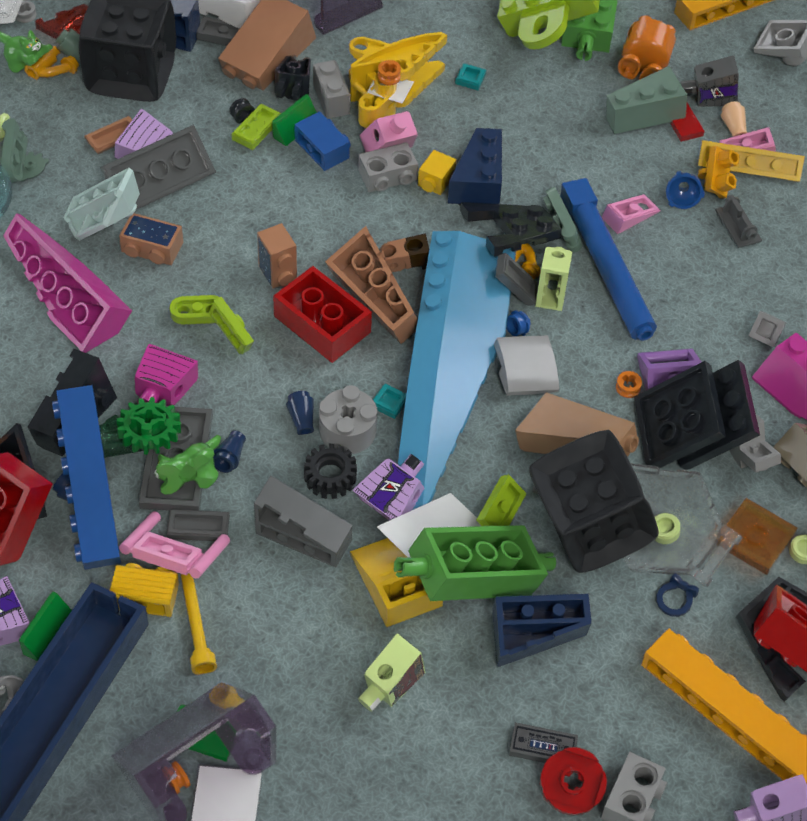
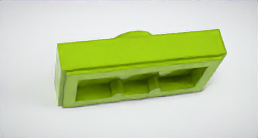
M260 104L232 133V140L254 150L273 130L272 121L282 113Z
M222 296L213 301L209 314L239 354L249 351L254 340L245 329L242 318L238 314L233 313Z

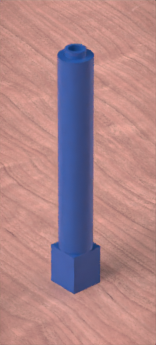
M587 178L562 183L560 197L570 217L575 222L631 337L634 340L639 339L641 341L651 338L657 329V325L597 209L598 200Z

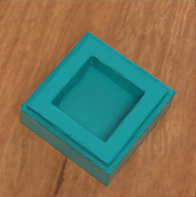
M463 63L456 77L455 84L479 91L487 70Z
M385 383L373 399L377 411L395 419L405 406L406 393Z

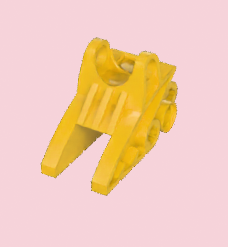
M442 32L426 33L390 44L367 37H356L350 41L349 52L356 59L349 69L350 101H359L358 122L362 127L367 128L378 118L394 115L396 107L402 108L410 104L413 98H416L423 89L433 82V79H436L445 70V63L439 60L427 61L435 55V52H438L447 44L446 34ZM364 45L367 48L364 50H360L355 48V46ZM393 60L398 62L401 66L400 81L410 80L414 82L403 103L389 100L396 92L397 84L383 86L378 80V66L382 61ZM369 88L371 91L374 89L382 97L369 94L367 91Z

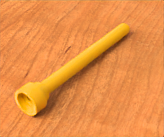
M180 573L194 644V651L190 658L192 672L196 675L214 672L217 669L215 654L206 645L194 578L190 573L187 575Z

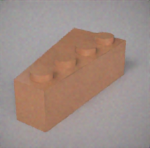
M365 226L328 258L325 263L333 276L360 303L372 311L373 317L402 344L416 332L418 319Z

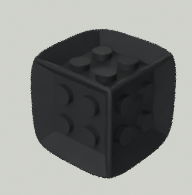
M171 0L90 1L81 24L79 38L81 72L88 91L102 96L152 102L160 99L168 82L175 58L176 27Z
M610 430L594 432L545 454L530 465L529 473L532 482L576 572L584 573L606 566L644 548L658 537L659 530L652 508L644 497L641 484L625 451Z

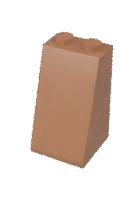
M261 0L218 59L222 72L231 79L235 77L241 79L251 89L256 87L264 91L275 80V69L284 58L289 55H296L297 58L316 39L309 11L287 0Z

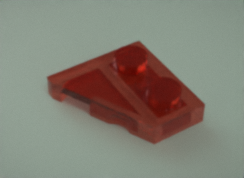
M82 4L73 7L71 10L56 13V18L45 22L42 18L35 21L36 29L54 39H57L64 29L69 31L72 28L80 34L81 24L88 5Z

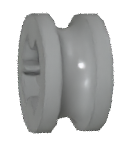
M24 0L21 1L15 19L21 23H29L37 16L36 8L33 2Z

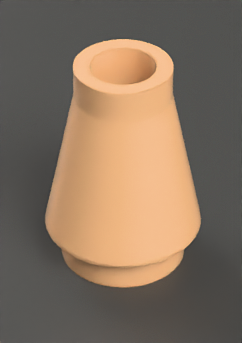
M730 102L724 105L721 109V118L732 134V137L746 134L745 108L739 102Z

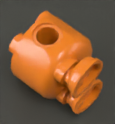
M641 16L638 21L629 27L622 50V58L618 64L619 73L623 77L632 80L641 72L640 80L666 68L669 65L676 41L675 28L649 16Z

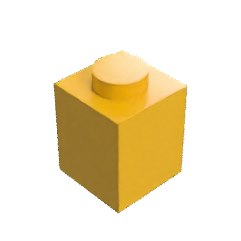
M433 150L419 168L418 186L422 187L426 192H434L441 195L449 185V181L456 169V159Z

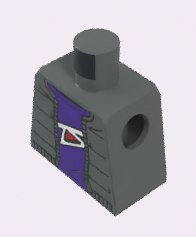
M729 56L696 65L694 67V80L680 82L687 96L696 95L698 107L724 106L730 102H738L739 73L735 57Z

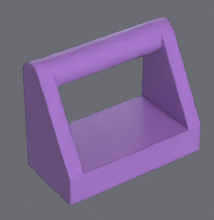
M693 349L637 353L645 391L701 363Z

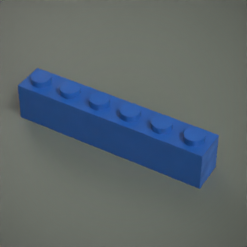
M93 386L57 390L58 401H52L55 419L61 418L62 429H56L59 447L65 446L66 457L61 458L63 475H69L71 485L65 486L68 504L74 503L75 514L69 516L72 533L78 532L80 542L74 544L76 561L83 562L85 570L121 564Z

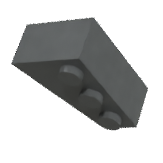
M273 476L269 477L254 502L256 534L333 567L338 566L352 541L351 524Z

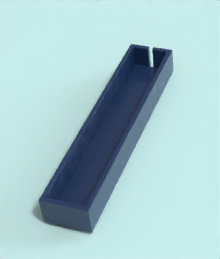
M91 582L0 716V821H23L148 627L145 606L123 596H120L117 603L116 593Z

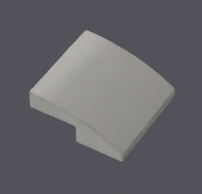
M548 335L497 337L494 347L502 366L498 374L507 396L545 394L546 392L553 393L559 391L557 366Z

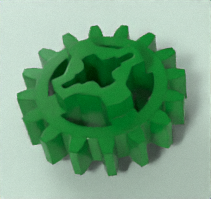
M151 397L149 402H144L142 398H139L138 405L131 402L128 403V410L121 409V418H117L118 438L123 439L124 447L132 444V452L134 453L139 449H143L144 455H147L150 449H154V452L159 454L160 447L163 446L166 449H170V441L177 442L178 434L181 433L180 414L175 413L174 405L166 407V400L164 399L159 403H155L154 397Z

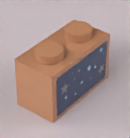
M135 213L129 217L119 235L121 252L130 257L149 259L155 264L164 263L172 266L183 244L182 226Z
M282 223L257 232L259 268L272 288L287 286L297 278L296 244Z

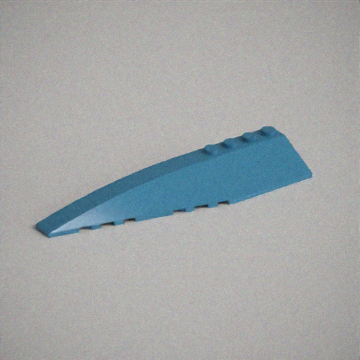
M461 231L432 232L411 358L398 465L400 467L410 454L424 463V466L415 477L422 483L425 489L413 510L432 501L436 492L437 482L446 470L445 464L457 445L458 435L463 432L476 403L481 384H484L488 368L497 356L494 343L497 337H505L511 291L495 277L498 256L494 257L488 250L486 239ZM511 248L503 250V253H507L515 261L516 251H511Z

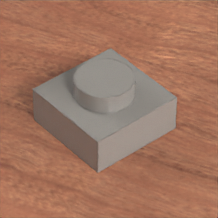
M760 311L749 336L774 348L787 322Z

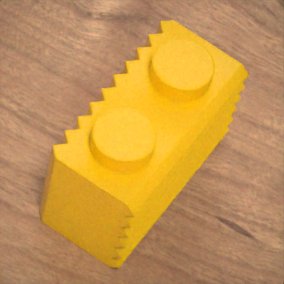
M128 563L125 566L116 565L110 591L116 593L117 603L120 596H123L145 606L147 614L172 617L179 587L178 573L163 567H158L155 570L145 569L135 563Z

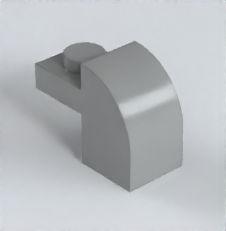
M756 415L760 436L729 451L740 468L749 466L753 471L759 472L781 464V454L765 441L764 420Z

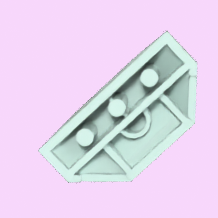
M127 168L72 198L63 218L68 223L72 234L77 240L80 241L112 224H116L121 219L128 218L135 212L137 208L135 203L140 193L133 170Z

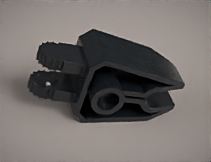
M296 55L286 56L275 69L274 92L277 94V98L283 99V96H285L287 99L298 101L304 95H309L311 59L309 57H305L297 62Z

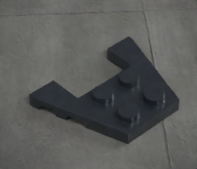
M461 202L460 211L467 222L494 220L505 233V235L486 237V247L494 257L503 254V250L511 248L513 252L521 250L522 245L532 242V245L536 246L561 239V227L543 206Z
M778 577L737 614L736 619L774 689L785 702L806 681L783 660L779 652L773 648L767 649L758 643L755 638L756 636H754V623L776 585H779L806 605L807 592Z

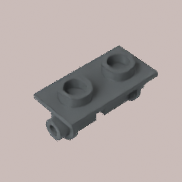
M734 195L727 196L724 207L717 208L715 211L736 246L741 248L762 242L761 237L757 233V227L749 220L740 205L739 198L734 197Z

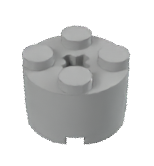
M353 385L346 386L344 389L336 390L327 395L321 401L319 409V431L323 443L328 448L329 443L334 444V449H338L339 445L344 446V452L349 449L352 454L367 449L373 443L377 431V407L373 399Z

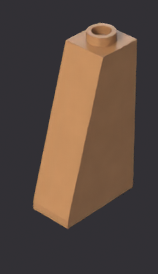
M547 392L515 430L520 449L526 452L547 454L574 440L602 430H610L615 435L627 457L636 450L639 443L634 422Z

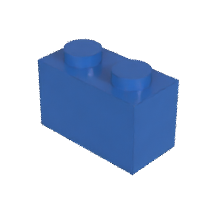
M320 111L295 123V141L324 171L349 159L351 144L348 137L342 134L335 127L334 123L327 119Z

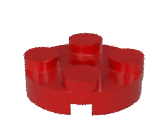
M570 747L557 752L546 761L540 776V786L543 798L556 811L566 815H579L588 813L602 800L606 791L607 777L594 754L582 748ZM572 772L577 773L578 780L582 782V786H576L574 790L568 789V783L564 782V777H570Z

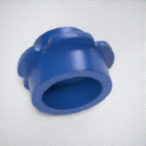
M512 311L508 316L506 329L512 336H525L530 330V319L522 311Z

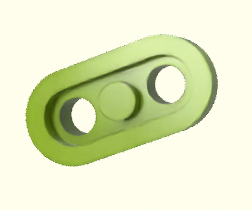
M216 295L177 297L170 303L171 319L182 325L216 323L208 311L213 301L220 297Z

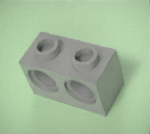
M406 142L359 154L358 171L368 192L384 191L392 186L408 185L416 181L418 162Z
M629 752L605 805L601 819L605 821H651L655 813V809L650 807L654 798L661 799L667 782L662 780L666 768ZM643 778L650 785H641L635 779ZM623 806H633L637 813H629Z

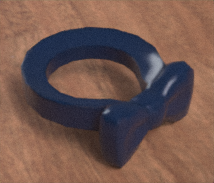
M674 573L670 577V582L664 584L658 590L656 603L664 614L674 617L683 616L690 611L693 598L698 596L699 588L689 585V583L683 581L679 575ZM680 588L686 592L685 606L680 609L667 607L663 602V595L667 591Z

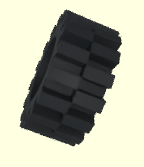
M330 443L328 449H325L324 444L319 445V452L315 448L312 449L311 455L308 454L306 462H304V480L307 482V488L309 490L313 488V494L316 496L321 492L324 499H327V494H332V499H337V493H340L342 497L345 496L346 490L351 491L353 484H356L357 464L355 456L352 457V452L349 449L344 452V446L339 445L338 449H334V444ZM335 465L341 469L342 473L337 477L328 478L322 476L319 471L323 466Z

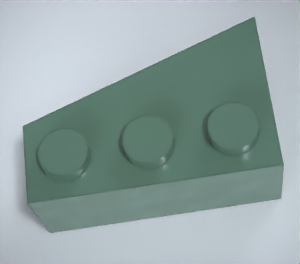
M670 66L608 94L606 119L613 133L617 134L686 118L687 93Z

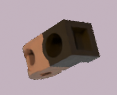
M426 233L387 242L379 249L391 272L422 266V270L427 268L429 245Z

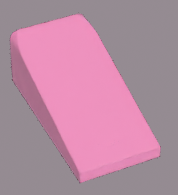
M769 127L719 141L724 144L776 152Z
M643 194L608 204L602 219L619 234L655 215L660 210ZM638 203L647 205L649 209L643 210Z

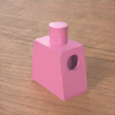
M406 111L376 119L359 136L365 152H370L406 142L411 148L416 140L417 131L410 113Z

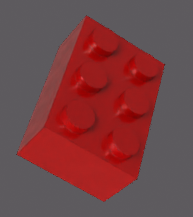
M314 266L273 295L274 317L331 363L335 362L371 333L372 311Z
M8 452L0 453V566L16 562L21 558L53 485L52 482Z

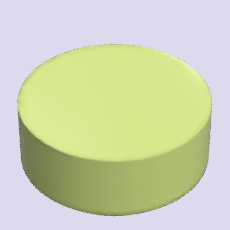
M661 513L655 516L659 530L655 541L660 544L675 542L681 532L678 518L669 513Z
M807 535L796 536L789 547L791 557L801 564H807Z

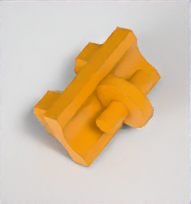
M718 146L710 147L706 168L698 170V178L705 180V191L714 193L718 198L724 199L727 197L729 190L736 188L737 179L735 175L730 173V168L739 164L740 156L733 150H723Z

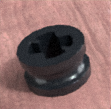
M240 98L232 103L229 112L234 117V120L241 124L255 108L246 98Z

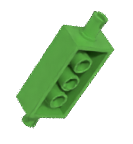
M600 0L597 13L568 21L567 28L563 33L561 46L578 48L576 53L578 59L582 60L583 53H585V61L592 58V50L609 53L618 0Z
M525 525L423 528L408 550L410 557H397L394 562V572H397V577H420L430 601L532 596L547 577V571H553L556 567V557H553L554 553H538Z

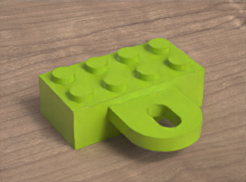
M500 0L497 18L509 37L519 36L523 45L528 49H541L553 44L563 35L568 21L597 13L600 0ZM546 28L543 33L538 35L539 29Z

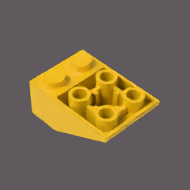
M388 538L350 551V555L386 628L443 606V601L429 600L419 576L401 578L396 576L397 572H394L395 559L397 557H408Z

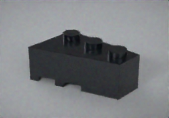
M73 349L70 357L72 361L65 373L59 372L55 379L59 383L50 397L45 396L27 426L36 445L62 457L66 453L65 446L59 447L56 429H62L61 418L55 419L52 401H58L56 391L92 385L98 418L117 399L99 357L77 349Z

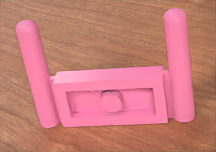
M153 511L120 544L119 550L125 555L132 553L134 558L184 575L190 573L193 578L198 579L230 543V538L226 534L220 535L203 554L200 548L150 532L161 520V515Z

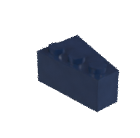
M171 0L176 27L175 49L191 52L197 41L196 32L200 25L199 0Z
M475 129L449 181L448 204H461V202L500 204L502 188V129Z
M589 594L495 597L492 614L497 667L586 636L592 624Z

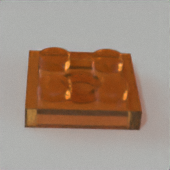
M745 498L717 537L715 545L767 575L796 534L798 527Z

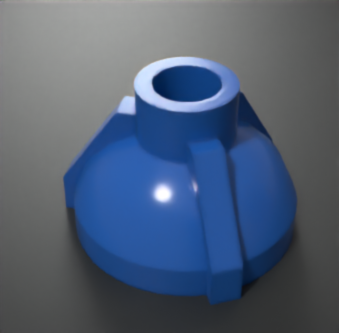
M676 172V175L669 180L666 186V196L671 207L675 206L680 209L691 208L701 198H704L705 195L701 181L690 173ZM682 182L688 183V186L685 188H681L679 184Z

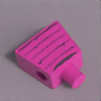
M148 344L135 374L136 395L142 398L144 402H149L150 398L154 397L155 403H159L164 399L166 400V406L175 405L197 381L198 361Z

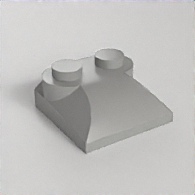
M770 20L754 47V53L782 57L784 63L791 66L802 64L807 59V20Z

